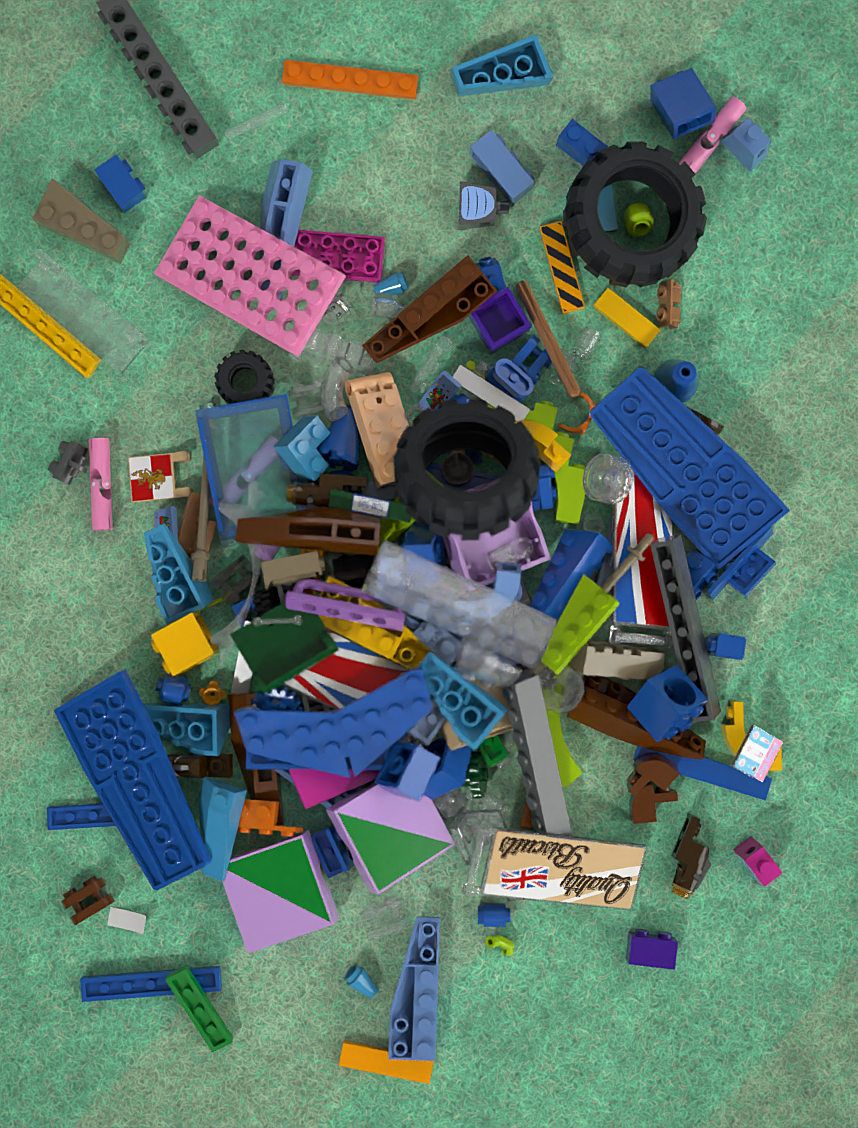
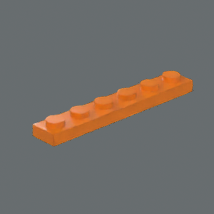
M285 60L282 84L416 100L418 75Z

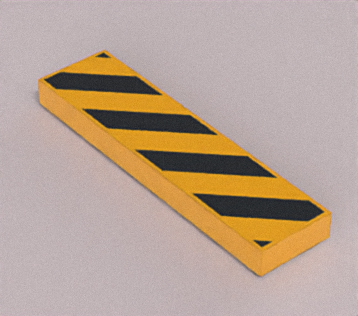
M562 221L540 226L539 231L562 315L584 309L585 305Z

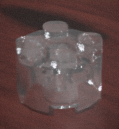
M565 666L558 675L548 667L544 668L539 674L546 709L563 713L569 712L578 706L577 704L581 701L584 694V684L577 672ZM557 683L563 685V689H560V694L554 691Z

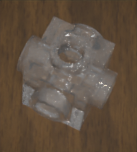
M459 787L432 799L439 815L445 820L456 815L469 799Z

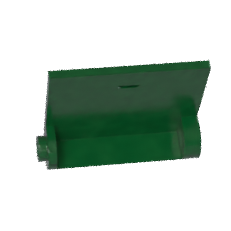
M286 602L230 634L255 678L251 680L254 688L258 693L262 691L264 695L339 651L338 646L318 614L286 608Z

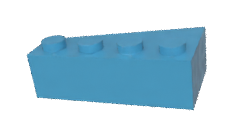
M537 34L452 67L450 73L458 97L549 85L553 79Z

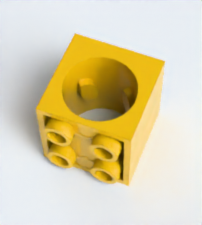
M192 612L151 635L153 638L151 644L156 653H161L164 659L162 665L168 674L171 673L172 676L181 675L221 653L200 613Z

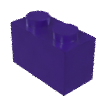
M635 929V932L629 931L626 960L630 965L675 970L678 941L669 932L659 931L658 935L649 934V931L645 929Z

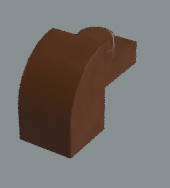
M646 753L639 756L634 761L635 768L638 771H633L627 779L628 792L636 797L650 780L665 791L680 774L678 766L667 757L658 753Z
M648 782L636 797L631 794L629 800L631 822L633 824L657 822L655 803L678 801L677 791L670 789V786L665 791L658 786L656 791H654L653 784Z

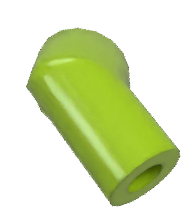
M502 935L488 936L485 940L488 948L502 947V955L512 956L514 953L513 948H515L513 941Z

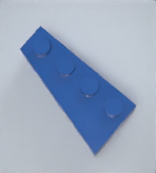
M565 529L528 610L543 622L557 624L583 574L589 578L595 569L599 570L603 564L602 558L606 552L611 553L614 546L600 533Z

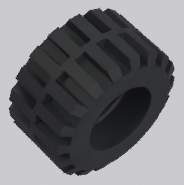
M239 350V353L233 351L230 353V357L227 358L225 356L222 358L224 361L222 364L218 363V372H215L214 375L216 378L215 387L227 404L267 398L270 393L273 394V384H275L273 372L268 363L259 354L256 355L255 352L250 350L249 352ZM242 369H252L258 376L255 387L248 392H237L232 386L234 375Z

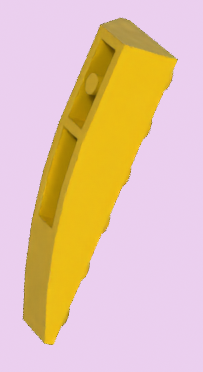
M330 576L326 581L328 583L348 586ZM321 591L319 595L322 598L386 610L376 601ZM319 615L325 627L408 669L418 667L430 651L438 656L406 626L400 631Z

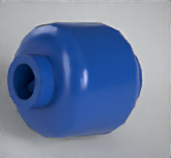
M167 673L164 678L159 677L155 691H159V699L161 701L179 705L182 701H187L191 684L188 683V678L185 676H172L171 673Z

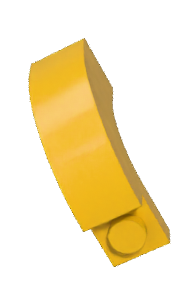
M520 420L534 437V444L539 450L540 459L553 471L557 472L571 456L569 452L554 440L558 434L540 423Z
M729 701V706H726V718L730 720V724H721V731L727 747L739 758L749 739L744 730L743 702ZM781 747L768 771H782Z

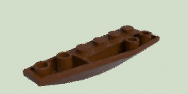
M467 255L367 340L362 347L376 363L381 362L462 322L492 297L497 290L469 255Z
M322 507L237 519L235 542L377 555L380 517L334 507Z
M582 674L570 701L568 718L608 736L639 747L698 760L704 758L706 740L687 729L684 732L679 730L669 740L664 738L656 742L627 708L637 695L635 692L608 678Z
M257 692L228 694L231 742L250 799L279 802L277 826H284L280 774L275 770L246 769L247 749L235 716L237 709L252 707V699Z

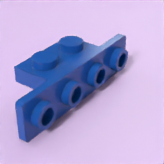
M772 526L738 553L739 557L734 562L730 561L723 569L724 573L719 579L715 578L711 581L707 593L712 600L715 599L727 584L746 598L776 565V561L760 550L773 535Z

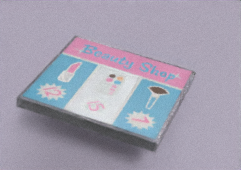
M752 724L731 766L763 782L784 741Z

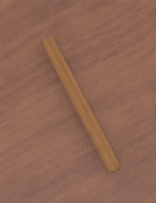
M527 281L518 282L516 290L569 397L574 398L580 395L581 389Z

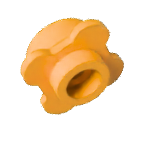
M210 681L207 687L199 690V695L203 697L204 702L208 705H216L227 696L226 691L219 687L217 681Z

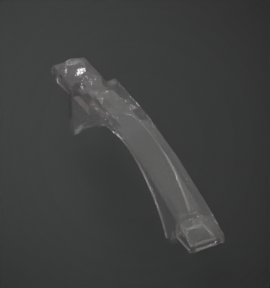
M249 481L247 505L219 503V511L227 516L236 526L237 519L261 516V511H257V502H262L263 488H258V482ZM247 543L252 559L253 574L249 595L236 618L223 630L211 636L210 644H220L219 668L225 667L235 647L230 634L243 627L250 611L260 573L263 545Z

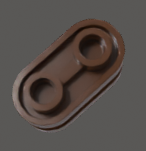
M93 876L83 882L85 887L77 891L76 888H73L63 894L65 899L61 903L64 908L67 909L72 906L76 913L70 917L74 926L115 902L111 893L104 896L100 890L106 885L102 877L97 879L96 876ZM92 894L96 902L84 908L80 901Z

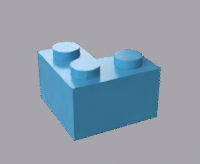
M317 415L303 416L273 446L300 481H315L329 467L316 448L330 434V431Z

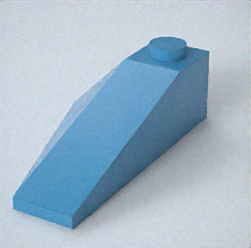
M164 523L144 532L148 560L151 561L153 571L151 575L152 583H155L157 594L155 600L166 624L201 610L212 603L215 599L206 581L192 580L193 562Z
M430 651L418 666L423 668L429 693L439 705L442 714L446 716L454 733L473 750H476L509 709Z
M143 703L159 737L161 736L172 741L174 745L186 747L194 754L218 756L230 729V705Z
M204 777L199 796L200 835L211 859V862L202 868V874L225 881L247 790L209 777Z

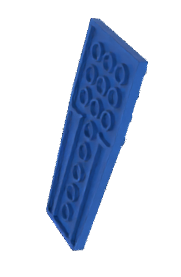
M637 367L590 410L591 418L670 519L706 558L715 563L718 570L790 511L784 502L735 450L644 367Z
M126 669L119 671L54 710L86 776L154 890H159L205 867L211 862L159 734Z

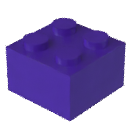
M509 287L490 297L468 316L490 354L530 332L531 329L530 322Z

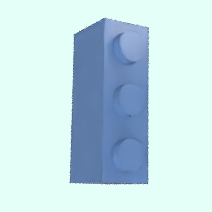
M490 130L470 146L469 154L503 196L509 200V203L513 205L533 189L534 177L528 169L524 170L521 167L517 155L513 151H508L503 138L499 134L495 135Z

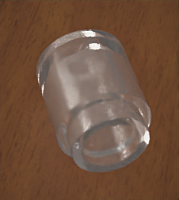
M585 327L584 330H581L570 349L573 353V358L580 362L590 361L601 342V334L591 327Z
M412 404L407 408L405 419L410 426L413 427L412 421L415 419L413 412L420 411L422 413L426 410V407L422 404Z

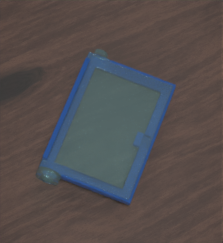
M287 394L213 407V402L199 405V410H195L222 547L242 544L235 542L237 519L307 510L295 504L297 482L303 483V481L299 480L273 447L293 427Z

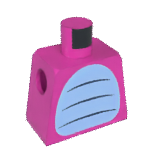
M752 836L733 849L760 886H767L782 874V871L765 848ZM755 848L752 853L747 854L749 850Z

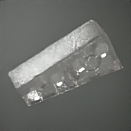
M294 320L288 322L286 331L294 328ZM318 327L315 328L299 357L286 351V353H289L290 358L300 361L302 358L311 360V364L323 367L326 364L332 366V370L339 373H345V371L352 372L356 378L374 375L377 363L362 347L363 342L349 339L346 342L344 341L345 338L340 334L331 331L327 332L326 335Z

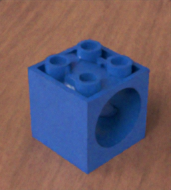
M676 665L648 679L627 708L655 741L659 742L664 738L667 740L671 739L679 730L682 732L687 730L693 724L692 718H696L703 712L702 706L708 699Z

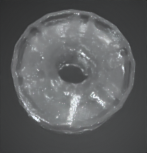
M601 453L594 456L584 470L583 489L586 495L593 501L612 505L621 502L628 495L632 487L633 472L629 462L622 457Z

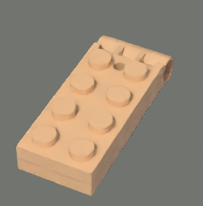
M384 372L348 379L345 381V391L352 407L376 488L394 485L393 456L397 452L396 444L409 424L392 374Z

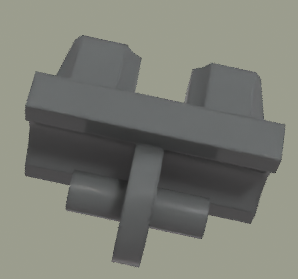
M61 441L58 452L62 453L63 456L60 462L53 460L48 467V471L53 474V478L70 485L73 478L77 477L79 471L87 472L88 469L82 465L86 459L84 456L88 449L73 441Z

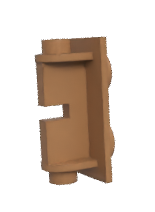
M673 279L659 283L657 297L659 298L656 315L658 328L668 325L669 328H678V324H680V308L673 307V303H681V286H679V282H673Z

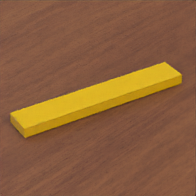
M0 273V305L84 377L90 378L102 360Z

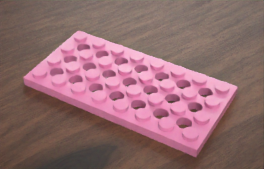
M200 195L154 272L156 276L297 357L301 354L346 277L336 269ZM211 221V227L203 231V225ZM224 231H229L228 237L221 241V234ZM246 240L245 248L238 250V244ZM195 241H200L198 249L192 251V244ZM217 250L216 258L209 260V254ZM264 250V256L260 260H255L256 253ZM188 260L187 268L180 270L181 263ZM234 260V267L231 270H226L227 263ZM277 260H282V266L278 270H273V264ZM205 270V277L202 280H198V273ZM252 270L251 278L244 280L245 272ZM295 270H300L299 278L291 280V274ZM223 280V286L219 290H215V283ZM265 280H270L269 288L262 290V283ZM313 280H318V287L315 290H309L310 283ZM236 290H240V297L237 300H232V294ZM283 290H288V297L285 300H279L280 293ZM258 300V307L255 310H250L251 302ZM306 300L307 305L305 309L298 311V303ZM276 310V317L268 321L267 316L269 312ZM290 320H294V328L290 331H286L285 327L287 322H289Z

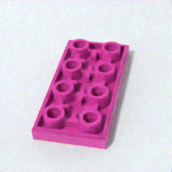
M298 230L294 247L343 273L346 276L344 280L374 283L381 281L385 237ZM295 270L291 275L300 276V270Z
M289 770L305 810L375 780L380 770H362L355 777L353 770H350L351 778L320 770Z

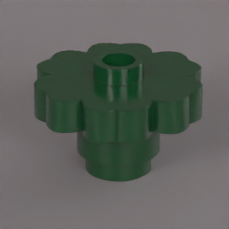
M473 751L465 775L466 780L461 787H470L473 799L485 798L489 779L486 760L480 751Z

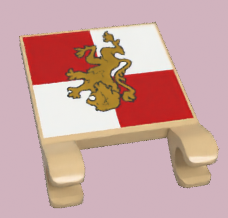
M179 451L167 454L128 457L132 503L188 498L193 489L188 487L176 489L174 462H189L190 453Z

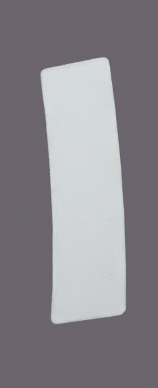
M110 907L107 925L143 934L146 916Z

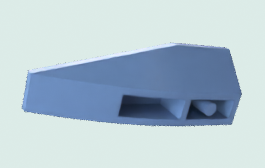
M280 159L271 163L260 211V229L293 247L295 246L313 173L302 162ZM260 250L259 260L264 256V250ZM277 260L273 264V270H278L282 266V260ZM265 280L262 283V290L269 288L270 280ZM283 291L279 295V300L282 298Z
M416 917L390 1009L388 1059L435 1061L440 917Z

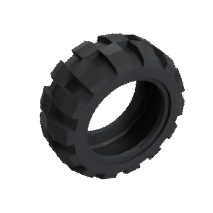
M627 141L623 147L612 145L598 152L595 158L586 162L575 177L566 195L567 203L563 210V228L569 233L570 238L567 243L575 257L580 256L586 263L584 268L596 278L602 275L610 279L609 283L611 285L625 288L629 284H636L640 288L653 285L665 277H670L690 259L698 248L697 243L699 238L704 235L707 220L706 215L702 213L706 200L702 186H695L692 180L695 173L685 161L680 165L671 157L674 152L660 145H657L655 149L647 148V143L644 141ZM628 180L643 183L655 190L663 199L669 213L670 227L665 243L659 248L649 251H633L615 243L604 231L598 216V198L602 189L612 183Z
M457 399L441 402L439 409L432 411L428 408L416 416L412 421L413 427L408 425L396 444L397 452L393 457L395 489L398 499L406 506V512L421 526L426 523L430 524V531L436 535L449 538L450 534L461 535L462 541L478 540L480 534L487 532L492 537L507 530L510 527V520L515 523L520 520L531 507V500L536 496L539 482L540 457L539 450L534 444V437L522 421L515 423L513 413L500 405L494 409L488 407L486 401L470 399V403L458 404ZM456 449H475L495 457L507 472L499 481L484 489L459 491L438 483L429 475L427 468L437 457L446 452Z

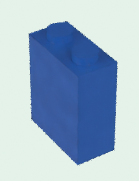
M692 68L680 71L671 77L650 85L651 103L673 139L715 122L716 106Z

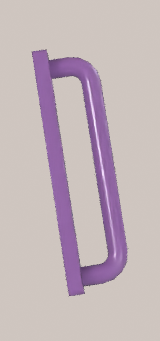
M304 579L295 585L293 592L287 591L286 608L400 631L404 627L405 614L402 613L403 604L399 598L390 594ZM309 588L391 604L394 609L389 611L302 594V591Z

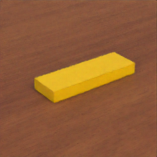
M609 288L605 290L593 305L595 309L645 349L660 332L657 326Z

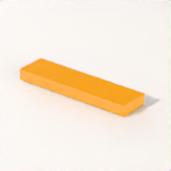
M343 1040L338 1066L429 1084L434 1061L388 1059L389 1049Z

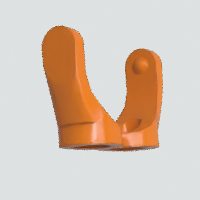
M582 392L578 395L588 403L590 410L596 405L588 395ZM589 414L586 422L575 428L567 427L560 423L557 427L566 432L584 435L592 418Z

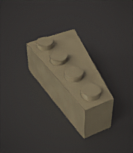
M53 178L51 179L32 219L40 227L121 264L130 245L127 239Z
M588 640L567 665L574 668V672L583 675L617 677L625 680L635 678L646 682L648 679L662 673L666 653L655 648Z

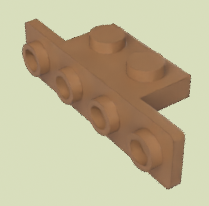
M190 492L178 531V542L190 559L197 550L201 494L196 492ZM208 520L206 551L208 554L217 522Z

